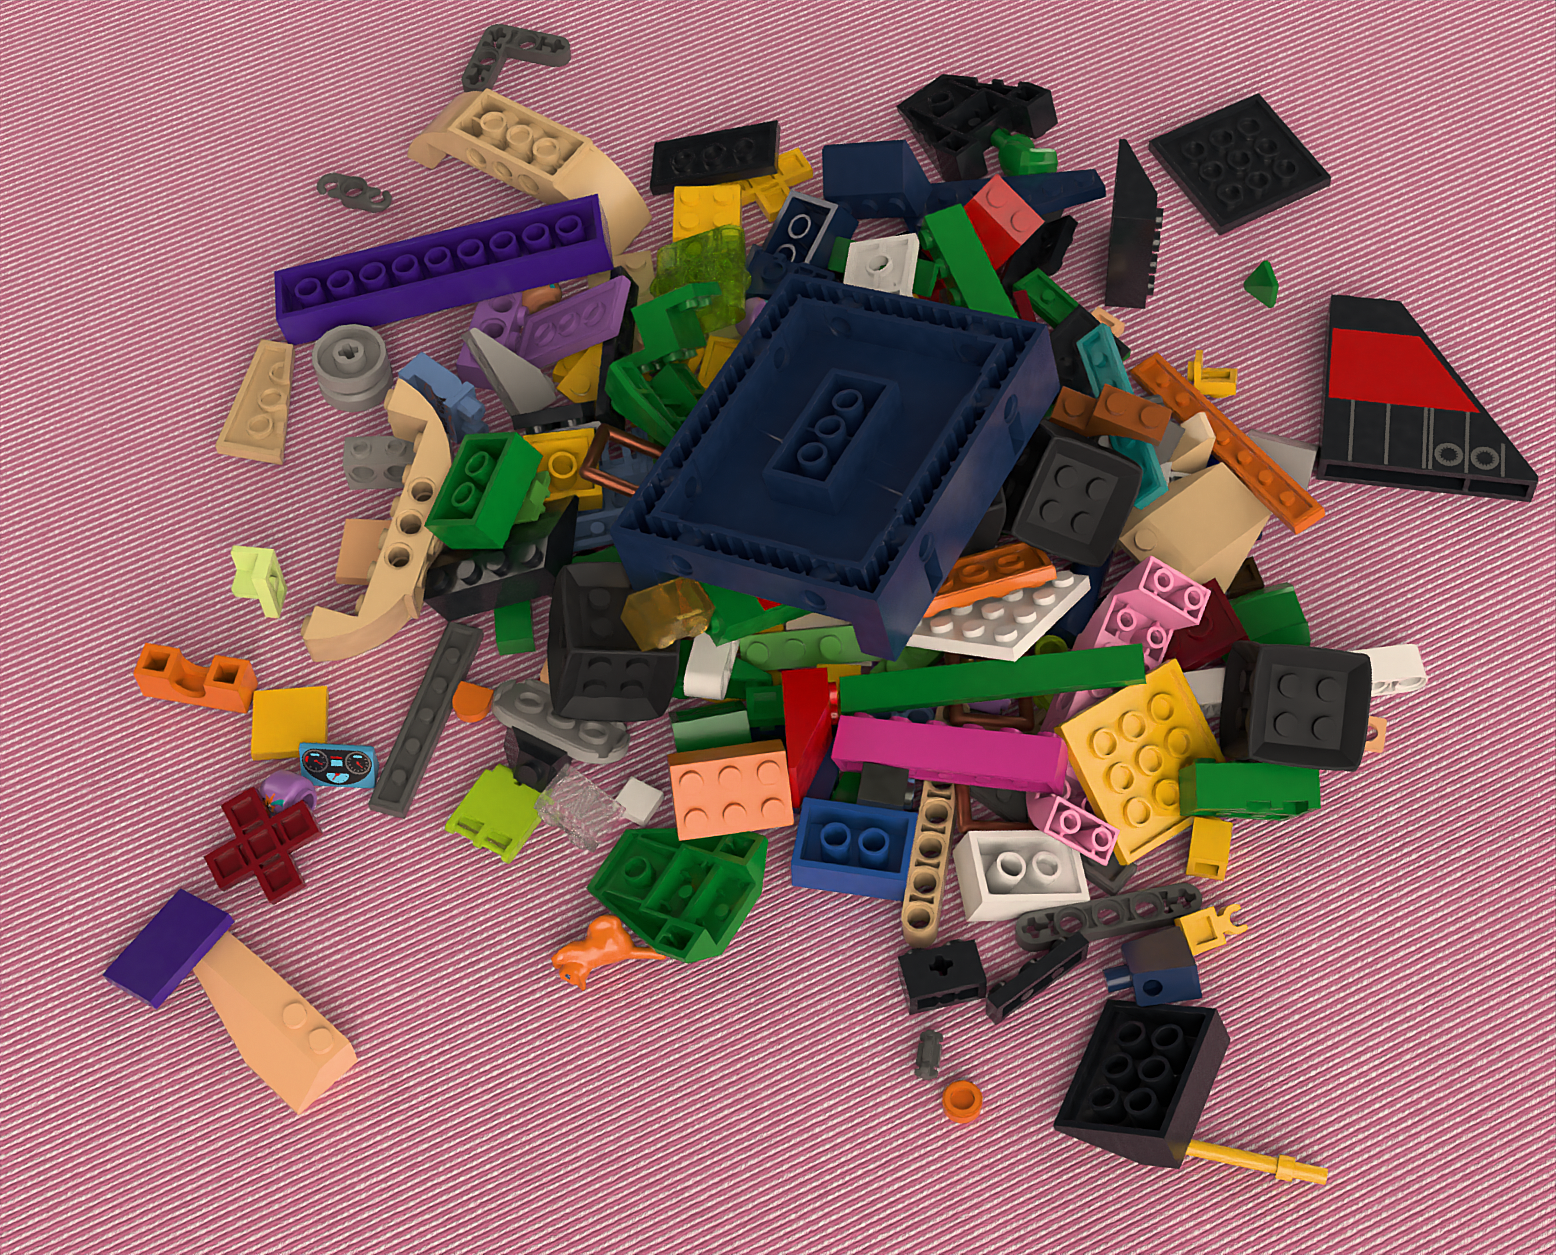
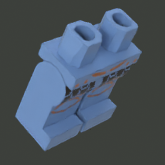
M422 351L398 372L400 379H403L419 391L430 403L441 420L445 433L450 435L452 441L459 444L465 434L489 433L488 424L481 420L486 412L485 405L477 400L474 385L468 381L462 384L455 374Z

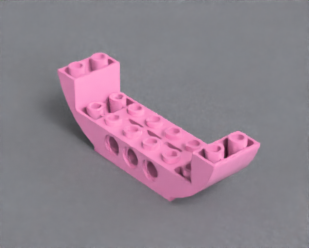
M1149 556L1123 577L1106 596L1083 632L1078 634L1072 651L1142 643L1146 673L1162 663L1174 630L1199 625L1211 591L1155 557ZM1121 687L1054 694L1040 732L1055 733L1053 727ZM1068 760L1062 795L1026 791L1028 815L1034 826L1043 833L1107 866L1120 830L1096 817Z

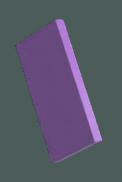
M624 275L618 276L527 316L516 354L539 369L618 336L631 281Z

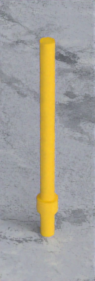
M1191 1139L1186 1155L1272 1173L1275 1174L1276 1179L1292 1182V1178L1325 1185L1327 1180L1328 1168L1296 1162V1157L1279 1154L1277 1158Z

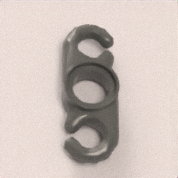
M334 172L325 174L317 182V190L321 195L326 193V184H338L336 188L329 190L327 194L331 198L340 199L342 204L350 209H361L377 213L386 210L392 202V196L389 191L382 193L383 201L378 203L372 202V198L380 195L381 190L368 186L367 182L358 176H347ZM351 189L362 190V193L355 197L346 195Z

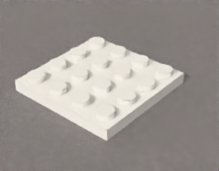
M1070 571L1056 572L1057 579L1046 581L1040 587L1021 588L1011 591L1004 597H988L975 601L967 607H952L942 610L932 617L922 618L906 646L1015 662L1091 589L1089 576L1073 574Z

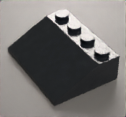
M1119 139L1110 224L1105 306L1145 309L1147 295L1153 296L1155 275L1149 274H1156L1158 253H1152V251L1159 252L1161 231H1155V229H1162L1164 208H1157L1158 193L1126 139Z
M572 495L544 503L543 505L546 507L545 512L540 513L537 521L512 525L509 537L502 549H451L445 545L427 570L423 601L449 622L553 594L560 570L563 566L572 564L579 497Z
M1108 999L1054 1121V1129L1142 1165L1180 1169L1231 1040L1217 1008L1170 1004L1142 1007L1138 1006L1135 1001Z

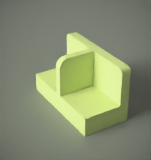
M233 545L231 555L237 569L231 588L233 595L242 598L259 599L265 617L280 618L288 588L274 549Z

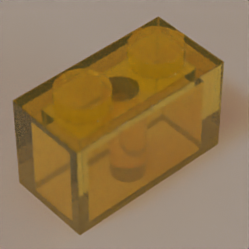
M679 577L628 595L620 618L642 652L656 647L658 649L666 648L675 640L686 636L696 637L702 634L709 626L715 606L698 581Z

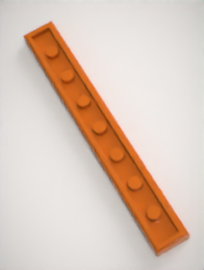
M1158 352L1129 370L1131 378L1150 396L1157 394L1162 396L1164 406L1173 410L1171 416L1180 425L1195 414L1205 412L1216 436L1211 455L1220 463L1223 462L1256 498L1295 535H1298L1326 516L1324 507Z

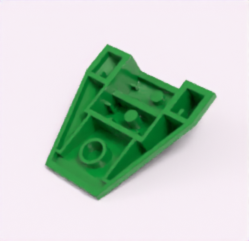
M614 361L609 366L605 391L611 398V405L615 411L666 447L706 391L686 363H668L651 381H646L633 362Z
M676 828L626 829L586 889L612 914L620 918L621 922L656 953L687 964L723 954L762 894L768 839L764 835L746 831L679 841Z

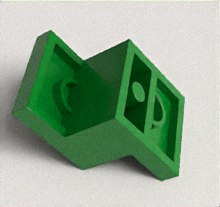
M718 281L690 283L632 308L631 311L645 349L621 358L616 362H633L642 375L647 373L652 375L660 372L668 363L676 361L680 363L697 357L696 350L707 346L695 311L713 305L712 298L722 295Z
M741 699L668 712L676 753L752 743L747 710Z

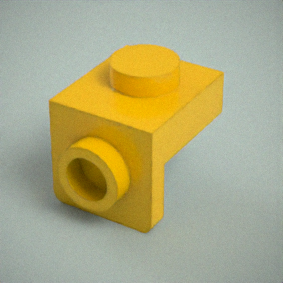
M1196 350L1194 361H1188L1187 380L1194 382V387L1203 395H1209L1213 398H1225L1229 395H1236L1238 368H1203V350Z

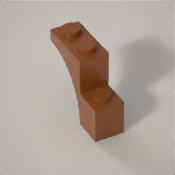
M1106 383L1097 399L1063 386L1048 421L1085 437L1113 435L1132 438L1159 446L1173 410Z

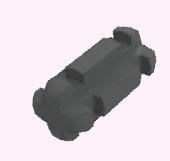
M927 1030L920 1034V1040L923 1043L918 1045L916 1065L919 1066V1069H915L914 1073L918 1078L931 1081L938 1077V1071L935 1070V1067L939 1068L942 1045L939 1042H943V1035L934 1030Z

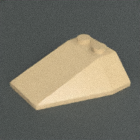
M1221 462L1168 483L1169 491L1142 510L1133 506L1113 551L1117 553L1122 548L1137 565L1147 557L1153 556L1200 585L1216 578L1225 594L1272 513Z

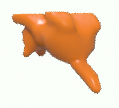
M606 914L599 916L589 925L585 940L570 942L553 955L551 961L553 962V967L559 969L560 979L572 985H577L584 991L586 989V979L594 968L621 962L628 958L663 960L666 956L656 953L651 947H637L630 934L622 927L620 918Z

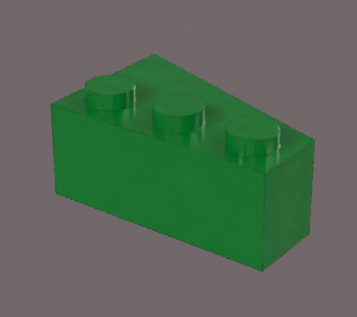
M1214 758L1193 759V764L1179 770L1180 815L1287 821L1321 809L1318 769L1270 763H1251L1248 760L1216 763Z

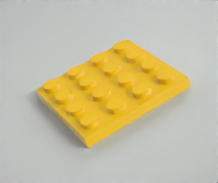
M1176 658L1166 660L1146 672L1147 684L1123 686L1053 727L1055 733L1060 738H1063L1067 745L1069 762L1096 817L1120 830L1113 848L1120 865H1129L1193 824L1194 816L1180 815V769L1193 764V759L1214 758L1216 763H1227Z

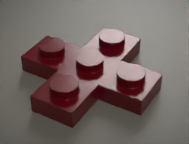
M253 786L221 805L236 838L203 856L220 890L225 892L255 874L269 903L275 905L307 886L291 853L324 834L305 800L302 799L272 817L259 790Z

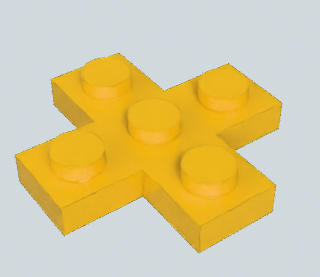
M795 148L779 155L777 174L712 186L741 185L742 206L756 201L771 223L775 221L790 192L789 187L813 178V168L801 150Z

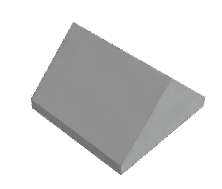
M1250 429L1247 436L1307 491L1319 445Z

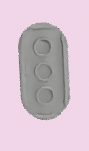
M526 679L525 684H516V680H509L500 684L494 691L491 709L494 716L502 724L509 728L514 726L567 751V755L576 760L590 764H609L622 759L628 751L631 738L630 733L626 732L627 726L623 722L584 721L557 715L552 705L550 687L547 683Z

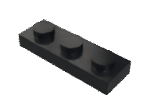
M1080 931L1070 938L1064 936L1058 939L1050 947L1048 954L1039 960L1036 958L1029 960L1021 967L1018 972L1019 975L1008 983L1005 980L997 983L989 991L986 1015L995 1025L1000 1023L1087 959L1089 941Z

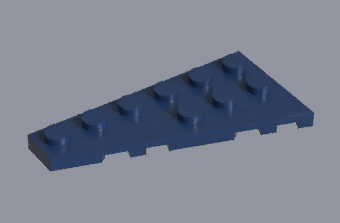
M1095 169L1001 177L1039 216L1106 197L1105 185ZM991 178L930 183L933 190L918 217L900 218L907 234L916 233L918 237L924 216L959 203L964 207Z

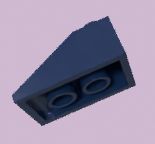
M791 189L762 248L764 252L772 255L776 252L786 255L788 261L797 264L805 262L826 270L835 238L840 236L851 240L860 222L838 204Z

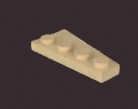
M261 339L215 444L218 454L283 465L295 362L293 344Z

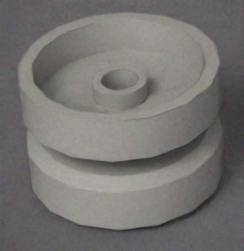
M358 324L341 325L327 331L317 340L312 351V365L318 378L320 392L329 405L341 411L359 412L371 409L385 399L388 390L392 389L394 384L393 371L388 359L386 344L378 332L368 326Z

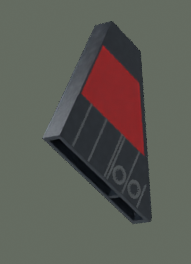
M1331 294L1326 318L1316 480L1531 502L1538 484V475L1402 302L1382 298L1374 299Z

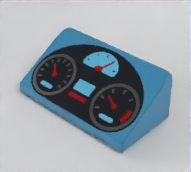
M300 743L301 775L308 778L314 786L375 788L380 765L373 746Z

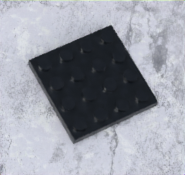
M1259 93L1149 141L1148 150L1219 236L1329 187L1332 177Z

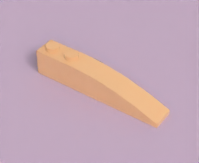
M226 931L192 969L247 1066L298 1115L358 1061L350 1041L279 974L230 932Z

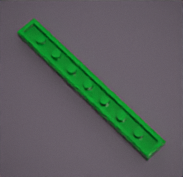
M1142 643L1023 656L1015 662L997 659L839 677L841 713L845 716H853L854 713L858 712L874 714L1147 684Z

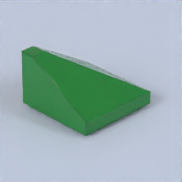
M1266 260L1244 281L1243 287L1245 291L1268 308H1273L1276 304L1279 284L1270 262Z

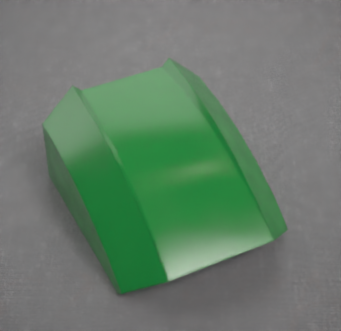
M1285 582L1272 585L1229 601L1250 641L1260 644L1310 646L1311 639L1308 621L1305 619L1292 584ZM1229 653L1221 656V658L1226 663L1228 660Z

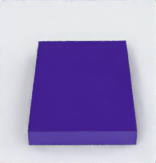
M180 888L102 975L112 985L157 1010L235 921L229 913Z

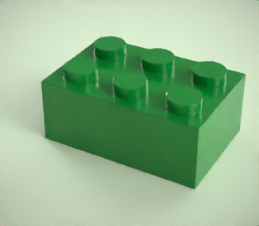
M517 432L465 434L424 527L451 549H502L509 537L515 518L523 505V500L536 475L543 455Z

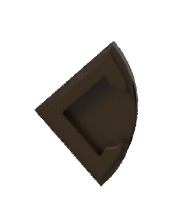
M1253 556L1245 559L1227 590L1229 600L1265 587Z

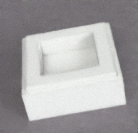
M631 776L613 802L612 810L645 828L664 800V793Z

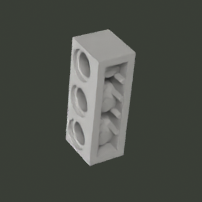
M446 434L451 450L452 460L454 461L455 456L452 448L450 435ZM394 436L345 437L342 466L349 489L404 488L402 476L406 465L412 464L416 455L413 452L414 443Z

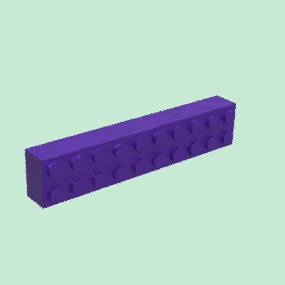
M598 194L274 271L276 321L288 344H293L294 346L318 340L327 331L341 325L358 324L374 327L613 270L614 264L608 221Z

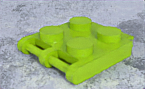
M499 763L492 772L485 769L447 821L445 831L451 834L455 832L472 840L473 846L479 849L485 847L500 855L501 861L510 864L550 809L547 800L551 793L548 792L544 795L523 783L519 786L521 783L513 778L512 769Z

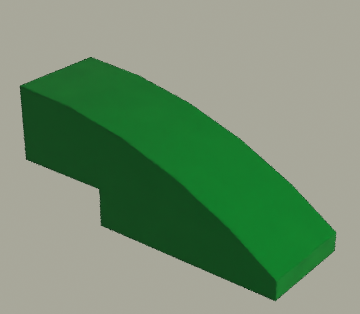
M531 600L494 609L496 643L499 655L536 651Z

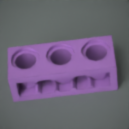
M523 292L479 301L468 331L476 327L512 352H517L521 338L520 330L522 326H525V318L529 316L528 307L522 306ZM464 342L456 363L458 376L462 384L468 381L476 388L494 390Z

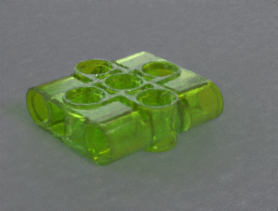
M723 225L659 248L656 255V277L650 284V294L657 298L690 283L718 281L722 295L712 298L713 305L695 311L703 334L737 324L744 320L746 317V290L752 281L751 274L746 270L744 229L737 225Z

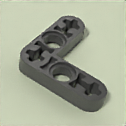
M504 24L491 25L484 31L462 75L464 92H483L486 88L492 90L507 58L550 67H562L571 60L569 41L558 35ZM527 42L535 44L534 47L529 49L520 47L523 43ZM483 59H495V62L490 65L480 64Z

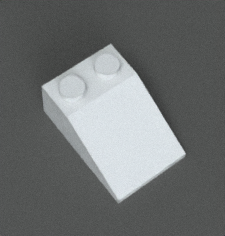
M1040 830L968 831L952 851L967 922L1004 921L1019 918L1028 912L1090 901L1080 852Z

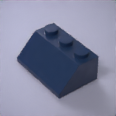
M906 139L825 145L822 149L823 198L825 201L840 205L856 220L918 217L933 190Z

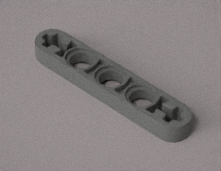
M1177 883L1023 914L1016 923L1015 940L1018 946L1029 952L1049 950L1061 937L1066 936L1070 938L1077 933H1069L1061 928L1060 921L1066 917H1074L1080 921L1082 927L1078 931L1089 942L1175 925L1173 919L1201 909L1202 894L1192 884ZM1178 897H1184L1186 902H1191L1190 908L1184 909L1181 903H1177ZM1163 899L1166 900V907L1169 906L1168 913H1164ZM1142 902H1148L1156 907L1157 914L1150 918H1144L1136 912L1135 907ZM1103 910H1113L1118 914L1119 921L1113 925H1105L1099 921L1097 915ZM1049 921H1053L1054 936L1050 935L1051 928H1048ZM1028 926H1034V929L1039 931L1038 938H1032L1030 933H1026Z

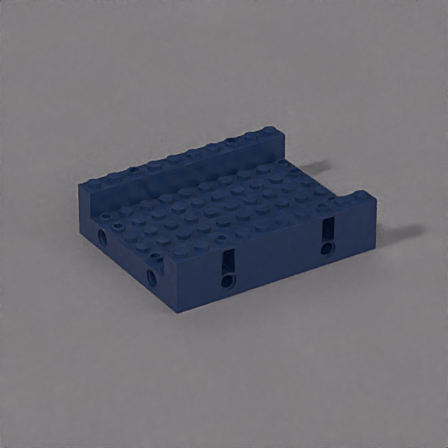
M788 272L609 529L633 590L665 598L679 576L844 620L852 623L861 653L896 662L1060 390L1047 324Z

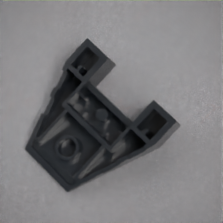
M942 74L896 107L943 181L981 179L988 174L983 152L993 146L991 144V136L995 130L1000 128L1002 131L1005 128L1009 133L1015 131L1037 139L1058 124L1051 90L1030 82L1019 81L1018 86L1004 85V81L1001 79H993L991 81L992 84L979 83L977 77Z

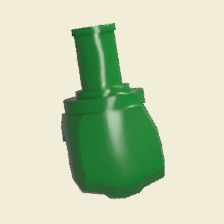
M999 128L993 132L991 144L999 150L998 160L1006 176L1057 172L1058 160L1054 149L1035 148L1033 141L1024 134L1012 136L1005 128L1002 131Z

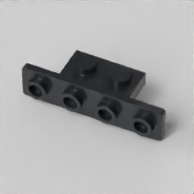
M1064 209L1040 215L1045 222L1008 258L999 280L1011 300L1013 297V284L1035 269L1039 268L1046 275L1051 276L1062 267L1063 257L1073 241L1072 236L1078 225V222L1070 214L1061 218Z

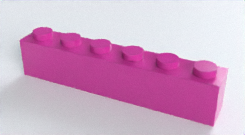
M861 712L854 713L853 716L840 715L831 756L841 771L862 773L863 763L867 762L908 769V778L1055 795H1062L1069 760L1068 748L1063 738L1052 732L1041 731L1037 735L1023 734L1014 728H1001L1000 731H990L976 724H964L962 728L951 727L938 720H928L926 724L913 723L911 720L900 716H892L889 720L876 719L870 714Z

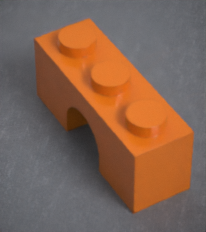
M145 643L133 672L143 696L244 714L248 713L254 691H256L258 686L250 660L214 655L210 667H202L188 661L183 656L180 648Z

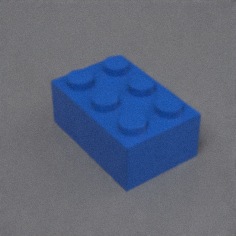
M804 797L791 860L792 886L903 902L918 813Z

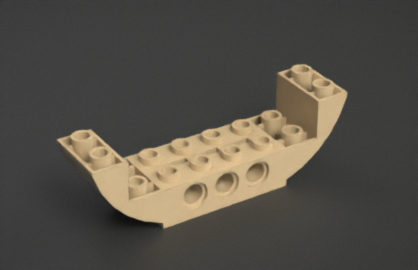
M488 88L483 92H464L456 96L413 140L408 149V158L432 170L449 154L548 205L598 194L608 221L612 256L621 255L652 220L647 205L636 187L624 172L593 144L592 139Z
M398 378L395 388L388 390L384 401V409L387 410L388 423L391 424L394 437L413 442V452L416 455L413 463L407 464L404 469L402 484L405 486L401 497L395 496L390 510V516L393 519L389 529L384 528L378 544L381 552L378 561H372L369 566L366 579L369 582L366 594H360L355 606V615L357 617L315 605L312 615H307L302 623L300 634L314 662L338 661L365 653L395 635L411 618L418 619L424 604L423 597L427 570L445 545L424 525L453 463L449 442L443 424L430 403L419 391Z

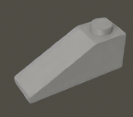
M476 327L461 335L510 417L539 411L557 400L554 394L555 386L546 374L543 375L540 369Z

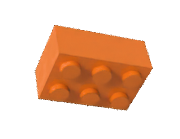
M781 739L667 754L675 826L679 841L794 825L786 750Z

